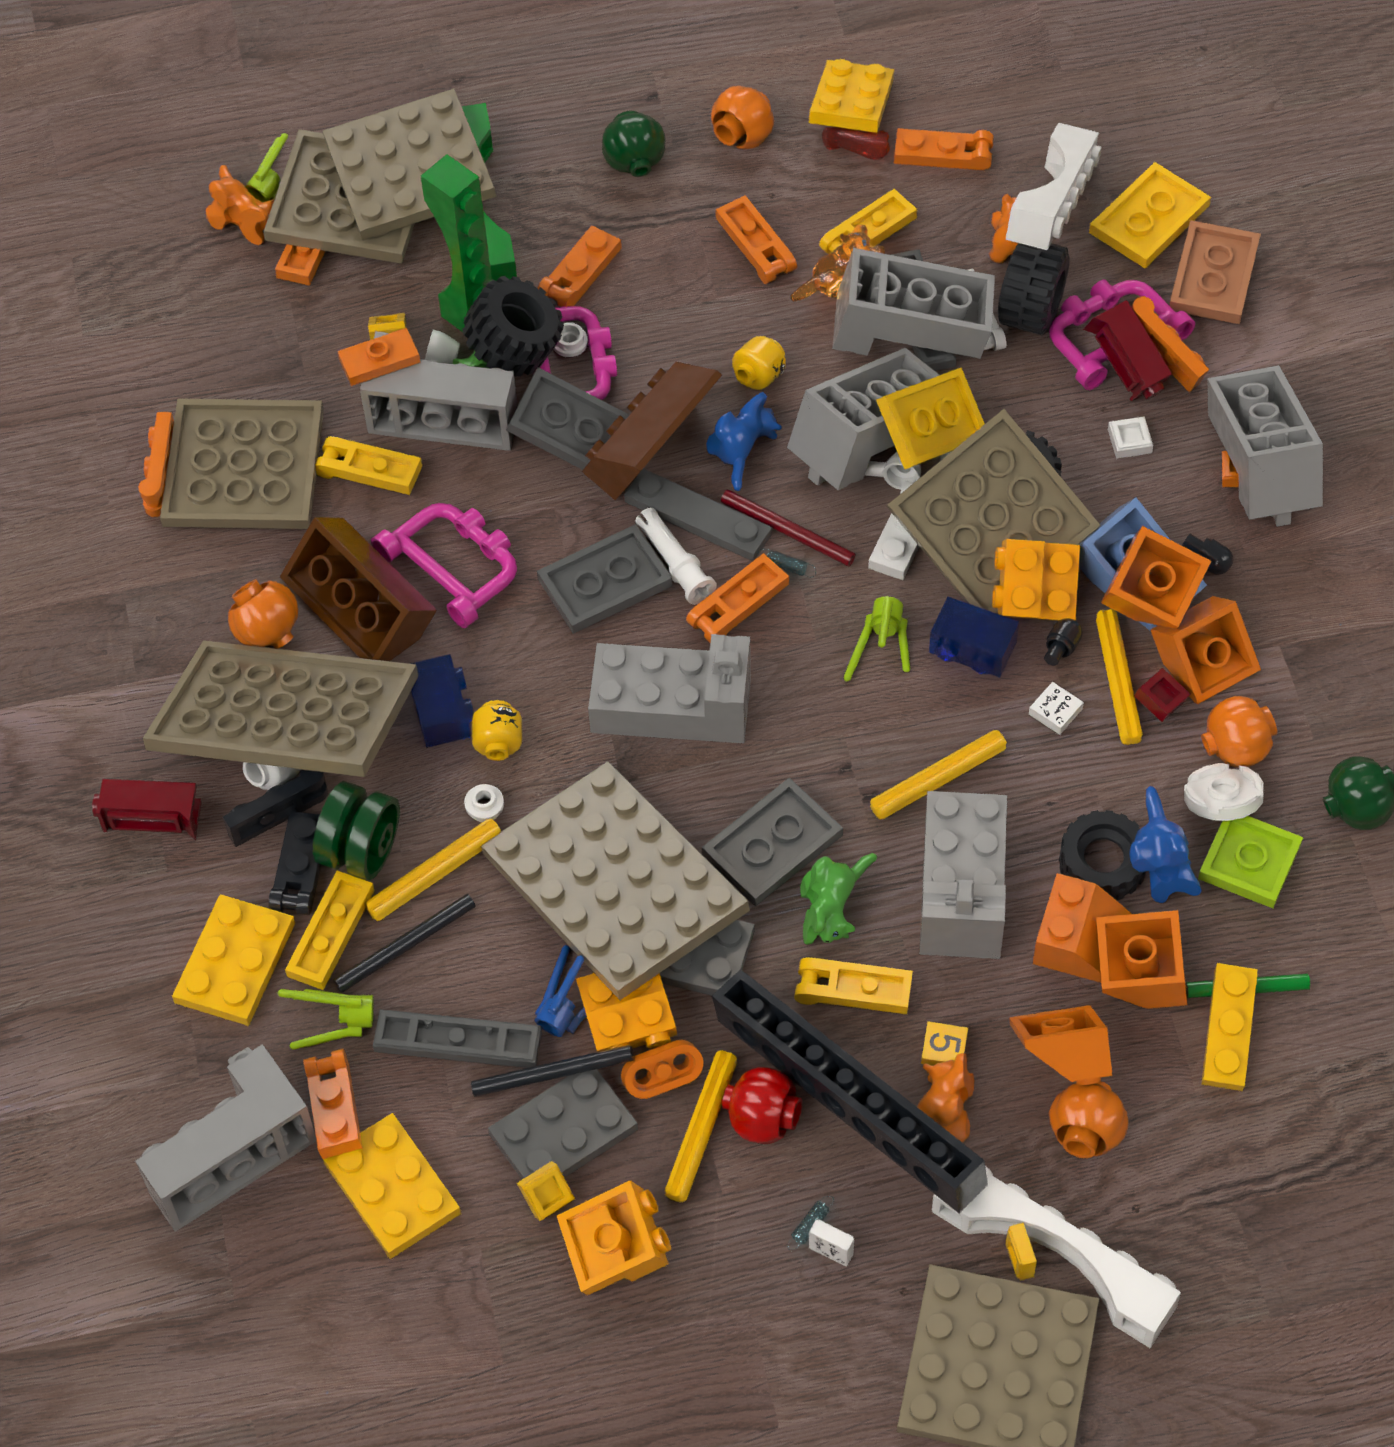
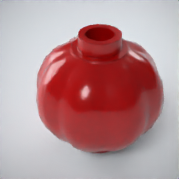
M757 1067L745 1072L735 1086L729 1084L726 1087L722 1107L729 1110L731 1126L740 1137L753 1143L771 1144L779 1141L786 1134L787 1130H779V1127L790 1130L796 1129L802 1111V1098L795 1096L796 1087L783 1072L770 1067Z

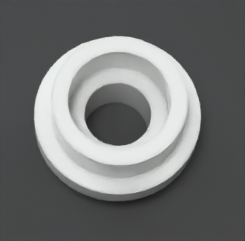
M564 323V330L561 332L562 337L554 347V351L564 357L580 355L587 348V334L578 324Z
M481 784L468 791L464 804L466 812L476 821L483 822L486 819L494 820L499 816L504 807V799L501 791L495 786ZM481 799H490L486 804L478 803Z

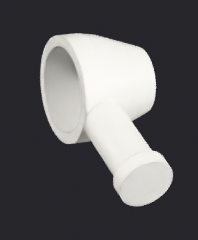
M433 330L425 359L432 362L453 364V359L457 358L460 343L441 331Z
M896 452L887 462L869 461L865 476L884 477L890 486L901 490L905 481L914 483L920 478L921 466L918 464L904 470L900 457Z

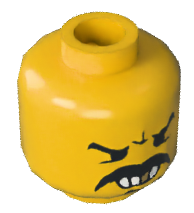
M756 336L750 339L735 352L732 358V367L737 380L754 390H762L782 375L786 368L785 353L782 346L776 340L765 336Z
M500 700L489 701L474 712L472 718V745L477 752L485 755L490 760L501 761L520 749L522 744V717L519 711L512 707L511 704Z

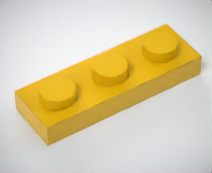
M338 870L336 871L285 969L288 978L324 990L366 908V901L372 897L375 891L372 882Z
M1216 964L1201 1085L1243 1091L1245 1087L1258 969Z

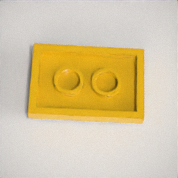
M844 59L827 60L810 108L809 123L877 133L893 84L894 69L885 68L879 64H855Z
M1154 162L1090 223L1089 233L1141 267L1146 268L1189 227L1190 220L1195 221L1210 206L1211 197Z
M962 367L876 400L904 470L953 451L985 424Z
M220 894L172 995L174 1003L249 1026L295 926L294 916Z
M393 1113L360 1133L363 1148L323 1159L325 1166L389 1259H392L461 1214L457 1202Z

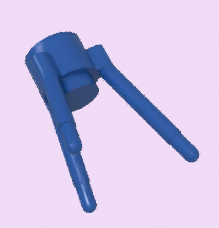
M568 945L562 947L543 1000L535 1012L537 1016L534 1019L535 1023L541 1025L544 1031L556 1037H562L566 1030L574 1034L579 1024L587 1017L584 1007L574 1015L575 1005L566 998L584 962L582 955L576 958L558 993L555 994L570 951Z

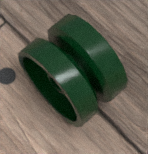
M346 781L338 783L329 794L317 822L313 839L314 861L336 870L346 865L347 873L371 881L383 868L392 849L399 824V800L377 791L367 797L366 789Z

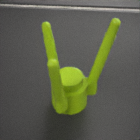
M283 133L275 139L257 172L245 186L261 202L270 201V199L275 200L281 179L270 168L288 138L287 133Z
M884 596L874 601L872 614L866 615L865 626L844 674L845 681L851 680L872 629L879 635L878 646L880 648L885 647L887 637L893 636L898 632L903 671H910L906 633L908 621L902 617L904 606L900 600Z
M280 989L278 991V995L284 998L339 1005V1023H347V1028L291 1042L290 1048L292 1050L345 1037H362V1028L373 1027V995H346L305 989L303 991Z

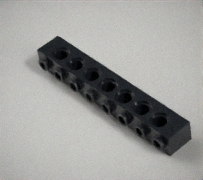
M740 969L712 995L718 1022L778 1070L787 1075L793 1082L957 1213H960L988 1185L984 1159Z

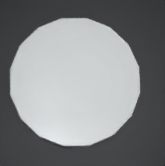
M1225 763L1204 766L1194 771L1188 777V783L1184 787V801L1189 810L1200 817L1211 820L1230 821L1244 818L1256 812L1263 804L1264 783L1259 774L1245 766L1239 765V770L1229 769V764Z

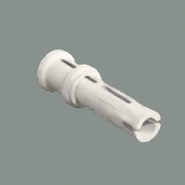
M647 508L641 511L647 521H644L638 515L635 520L637 526L641 528L669 566L668 570L672 580L682 586L687 601L693 605L699 604L716 590L717 584L715 580L705 575L700 568V561L695 555L686 553L654 508Z

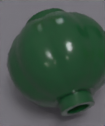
M625 111L618 114L613 122L609 123L605 128L602 136V152L606 162L615 170L631 173L634 177L647 175L650 173L651 167L658 164L664 155L666 140L663 128L654 118L637 111Z
M1352 756L1338 763L1328 779V795L1322 798L1329 816L1332 819L1339 817L1350 827L1358 830H1372L1384 825L1394 812V774L1389 766L1380 767L1373 759L1362 756Z

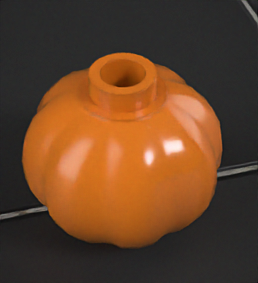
M744 86L729 87L719 95L711 110V120L714 125L715 135L723 144L728 146L734 145L746 134V140L736 146L738 149L758 147L769 136L774 126V116L769 99L765 94L754 88Z
M254 579L232 595L235 603L229 609L228 624L230 631L240 643L257 647L272 645L275 649H279L292 640L294 636L290 631L298 618L299 608L294 594L288 587L275 581L259 584Z
M1233 696L1219 702L1211 710L1207 719V732L1201 734V739L1209 756L1216 754L1225 764H1229L1231 767L1239 768V765L1249 767L1258 764L1267 757L1273 746L1272 736L1277 735V726L1267 706L1260 708L1254 699Z
M1103 1081L1091 1085L1075 1083L1068 1086L1056 1096L1049 1110L1050 1125L1055 1137L1069 1154L1079 1158H1091L1108 1153L1123 1141L1128 1131L1127 1111L1119 1096L1112 1092L1111 1087Z

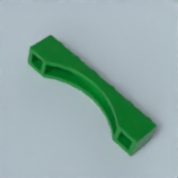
M486 103L461 106L485 163L493 153ZM483 210L492 280L497 281L499 277L504 276L509 280L512 276L517 277L510 234L497 226Z
M446 154L421 175L424 201L434 215L444 235L452 261L450 285L438 294L441 317L463 332L465 327L463 324L464 317L483 288L492 281L479 176Z

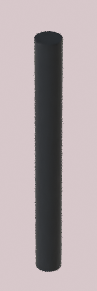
M469 894L462 896L333 979L335 986L341 993L348 990L475 908L476 905Z
M626 1045L471 1081V1088L474 1097L631 1062L634 1061V1052L631 1045Z

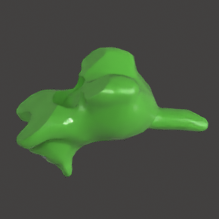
M870 853L861 857L852 868L844 863L833 862L828 856H824L815 862L811 871L806 873L801 881L800 893L801 897L809 899L812 905L806 912L803 924V942L805 944H812L817 935L822 938L823 942L830 943L842 937L849 938L848 933L855 931V926L844 918V905L854 888L855 882L876 861V854Z

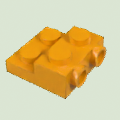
M1017 539L1003 540L1002 547H996L994 559L995 570H1000L999 585H994L992 593V607L998 608L997 617L1059 621L1064 618L1076 620L1080 545Z
M595 973L576 978L597 1052L631 1045L632 1049L647 1045V1048H657L670 1043V1037L678 1035L660 974H657L621 1000L613 994Z
M629 1180L557 1215L582 1293L590 1295L624 1278L633 1282L669 1264L665 1253L671 1250V1244L663 1228H656L652 1215L658 1212V1205L650 1190H644Z

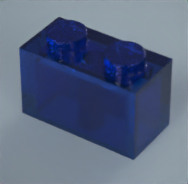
M947 597L930 632L929 653L935 654L944 661H954L971 667L980 674H991L1000 678L1017 643L1019 621Z
M451 654L410 663L416 664L418 678L411 693L426 748L470 738L469 722H472L474 710L471 699L463 700L461 690L467 689L462 667L454 668Z

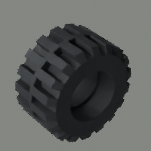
M1021 243L1017 244L1010 258L998 302L1000 324L1044 335L1056 316L1064 292L1070 263L1067 247L1051 243L1048 250Z
M504 276L499 277L497 281H490L483 288L464 317L463 324L465 327L463 328V335L469 338L466 344L469 349H474L476 352L474 356L479 361L483 360L487 363L486 367L513 371L514 377H521L523 373L526 375L532 374L538 367H541L562 337L561 332L564 330V323L560 321L562 318L561 311L555 309L556 302L553 298H548L545 295L547 292L541 287L538 289L533 286V282L528 280L523 282L519 277L513 276L510 280Z

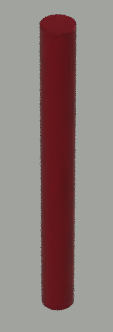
M728 489L721 497V503L772 527L848 567L852 565L856 554Z

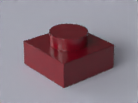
M1161 668L1137 690L1134 697L1163 722L1187 700L1190 693L1168 672Z

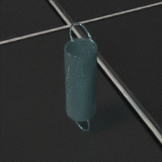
M770 550L767 555L781 569L801 576L805 575L807 564H809Z
M821 1200L817 1201L792 1232V1238L800 1245H804L809 1239V1231L816 1220H824L830 1212L829 1207L821 1202Z

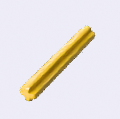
M1113 609L1100 610L1097 612L1096 623L1120 739L1124 745L1138 744L1142 740V729L1118 615Z
M992 730L872 798L870 801L872 812L878 819H885L927 795V791L936 790L1006 749L1007 742L1004 736H1002L999 730Z
M486 819L367 900L365 905L368 913L374 920H382L482 851L481 846L501 832L498 824L493 819Z
M719 1050L714 1056L665 1188V1195L671 1200L685 1202L688 1198L719 1114L725 1089L730 1084L737 1065V1057L733 1053Z

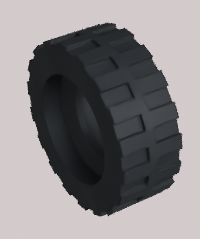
M1110 810L1105 812L1091 811L1090 814H1083L1077 817V821L1071 822L1067 827V833L1063 834L1059 855L1061 874L1095 883L1114 899H1117V901L1123 899L1129 893L1132 894L1136 891L1137 885H1141L1146 871L1138 872L1133 868L1130 861L1129 850L1131 844L1135 841L1137 831L1140 830L1139 825L1135 821L1129 820L1128 816L1122 813L1119 815ZM1102 839L1116 843L1124 855L1121 866L1112 872L1106 873L1092 869L1084 858L1085 849L1090 843Z

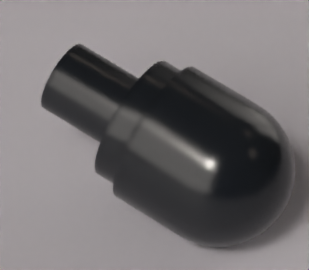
M1191 533L1185 539L1183 547L1211 560L1207 569L1208 572L1221 575L1232 567V552L1218 541L1206 538L1203 542Z
M1064 618L1054 624L1047 636L1046 642L1048 651L1044 656V660L1048 664L1056 666L1062 657H1068L1075 651L1082 638V628L1077 621L1071 618Z

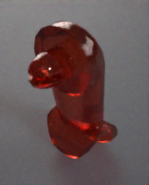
M831 126V128L825 127L822 131L823 143L829 150H836L841 147L871 160L883 159L890 151L887 142L889 133L885 132V130L875 133Z

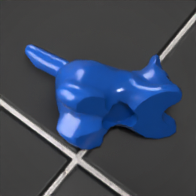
M764 392L757 394L747 402L737 417L731 412L724 414L717 421L715 432L709 436L706 443L707 452L710 455L719 457L724 464L733 465L731 482L736 491H740L742 488L745 460L752 450L756 439L761 436L776 439L777 434L775 430L782 429V426L777 423L772 409L763 407L767 400V395Z
M1149 786L1146 789L1145 801L1149 822L1137 831L1135 841L1131 844L1129 850L1131 864L1138 872L1149 871L1151 897L1155 902H1166L1168 896L1174 892H1185L1191 896H1198L1202 889L1190 866L1191 861L1188 859L1189 843L1184 830L1176 823L1167 820L1156 789L1153 786Z

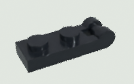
M302 769L299 777L284 785H276L270 788L263 796L249 803L237 805L230 813L224 815L223 820L226 830L234 846L237 847L288 820L290 811L302 813L324 801L328 796L324 772Z
M290 811L274 886L270 891L269 909L283 912L284 909L296 910V913L300 915L311 914L321 864L316 863L313 857V839L320 814ZM288 889L300 890L298 894L288 893Z

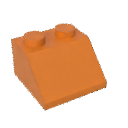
M1142 526L1132 539L1101 603L1135 621L1177 629L1211 560Z
M1212 596L1189 608L1177 629L1159 625L1150 629L1163 664L1177 682L1190 693L1189 697L1196 704L1207 700L1261 670L1236 601Z
M1057 873L1037 936L1033 964L1101 983L1096 917L1128 915L1132 913L1097 884Z
M1178 910L1096 917L1102 993L1146 1009L1187 1005Z
M1090 1005L1009 1017L1010 1026L1024 1047L1069 1081H1076L1080 1085H1091L1100 1082L1101 1077L1113 1076L1107 1026Z

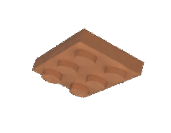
M1190 220L1169 306L1175 312L1185 311L1190 315L1240 324L1261 234Z

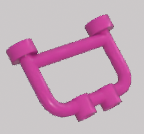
M1100 280L1091 288L1090 295L1092 297L1083 302L1077 295H1073L1063 302L1061 306L1063 313L1052 321L1049 328V336L1058 350L1077 369L1076 380L1086 390H1092L1098 387L1107 377L1108 370L1102 363L1107 361L1108 358L1101 347L1084 356L1063 333L1067 326L1083 324L1092 313L1101 308L1108 310L1114 307L1121 297L1128 294L1150 298L1154 303V311L1159 315L1158 317L1166 325L1172 326L1182 341L1194 330L1195 321L1185 311L1175 312L1145 282L1126 280L1111 286L1106 280Z
M580 306L555 308L561 311V322L575 320L581 321L586 325L588 345L592 355L593 371L597 385L594 389L585 392L603 400L611 389L610 377L617 376L615 355L606 356L605 349L612 348L609 327L601 328L597 316L589 309ZM547 357L540 368L551 374Z
M432 504L422 509L392 533L384 529L371 538L372 546L388 562H391L403 552L450 592L455 598L446 605L450 617L461 628H467L478 619L476 610L506 588L514 580L517 572L516 560L507 550L511 547L508 537L499 529H496L490 535L482 528L485 526V520L475 508H471L463 513L451 504ZM446 518L454 524L462 537L466 539L470 537L477 543L482 553L488 559L497 560L502 565V571L473 593L412 541L410 537L432 520Z

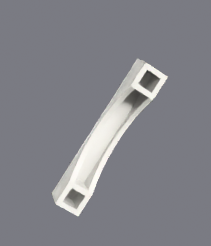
M1062 123L1057 124L1051 135L1045 169L1053 176L1054 180L1042 187L1019 193L1011 208L1005 240L1048 250L1053 239L1060 238L1064 224L1068 223L1071 210L1075 209L1079 195L1083 194L1086 180H1090L1093 168L1097 167L1102 149L1101 146L1096 145L1099 132Z
M987 1167L988 1185L960 1213H957L935 1194L933 1195L932 1212L966 1234H1007L1009 1226L1024 1223L1029 1240L1059 1253L1076 1266L1092 1283L1106 1305L1112 1324L1151 1348L1177 1308L1181 1292L1176 1289V1286L1170 1279L1158 1273L1154 1275L1141 1268L1136 1259L1128 1253L1120 1250L1115 1252L1102 1244L1101 1239L1094 1232L1086 1228H1076L1065 1221L1064 1216L1058 1210L1051 1206L1045 1205L1042 1207L1029 1199L1028 1194L1021 1187L1013 1183H1003L995 1178Z

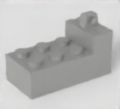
M853 248L837 292L832 349L851 351L868 356L873 340L876 338L981 358L992 332L995 275Z
M376 331L374 339L389 333ZM422 359L418 364L361 383L360 393L369 434L511 451L514 434L506 431L518 407L513 371H505L500 368L471 367L465 364L438 363Z
M903 348L805 390L787 448L810 466L808 478L817 486L827 481L837 490H840L851 483L858 482L864 478L871 456L895 446L876 400L939 376V374L908 349Z
M1280 366L1207 378L1208 416L1238 473L1239 500L1249 520L1271 516L1274 518L1276 526L1291 524L1292 512L1323 506V443Z
M711 634L710 651L597 643L588 707L591 733L744 743L751 683L750 637Z
M927 791L919 954L1000 959L1005 924L1006 885L1004 883L1007 795Z
M263 1044L254 1050L247 1047L228 1059L229 1066H227L237 1094L236 1097L224 1099L215 1107L213 1112L200 1120H192L186 1123L179 1130L178 1134L164 1143L153 1144L143 1152L142 1157L135 1160L150 1196L175 1232L317 1141L307 1105Z

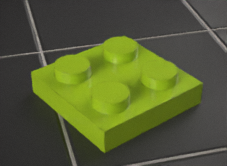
M1250 816L1222 821L1200 869L1198 879L1267 907L1274 908L1300 849L1303 837Z

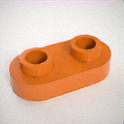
M676 1040L634 1056V1061L626 1062L621 1072L622 1083L634 1097L648 1099L694 1081L702 1072L703 1057L691 1042ZM679 1054H685L684 1062L680 1065H674L675 1057ZM647 1069V1075L643 1079H635L637 1071Z

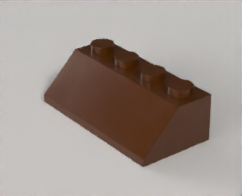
M675 362L667 372L660 368L647 383L652 390L647 395L640 391L627 406V409L632 412L628 418L624 419L620 415L606 431L611 436L609 440L604 443L599 439L585 455L590 462L581 472L616 500L714 386L722 374L714 369Z
M314 517L280 575V578L359 658L391 661L421 638L437 612V609L344 518Z

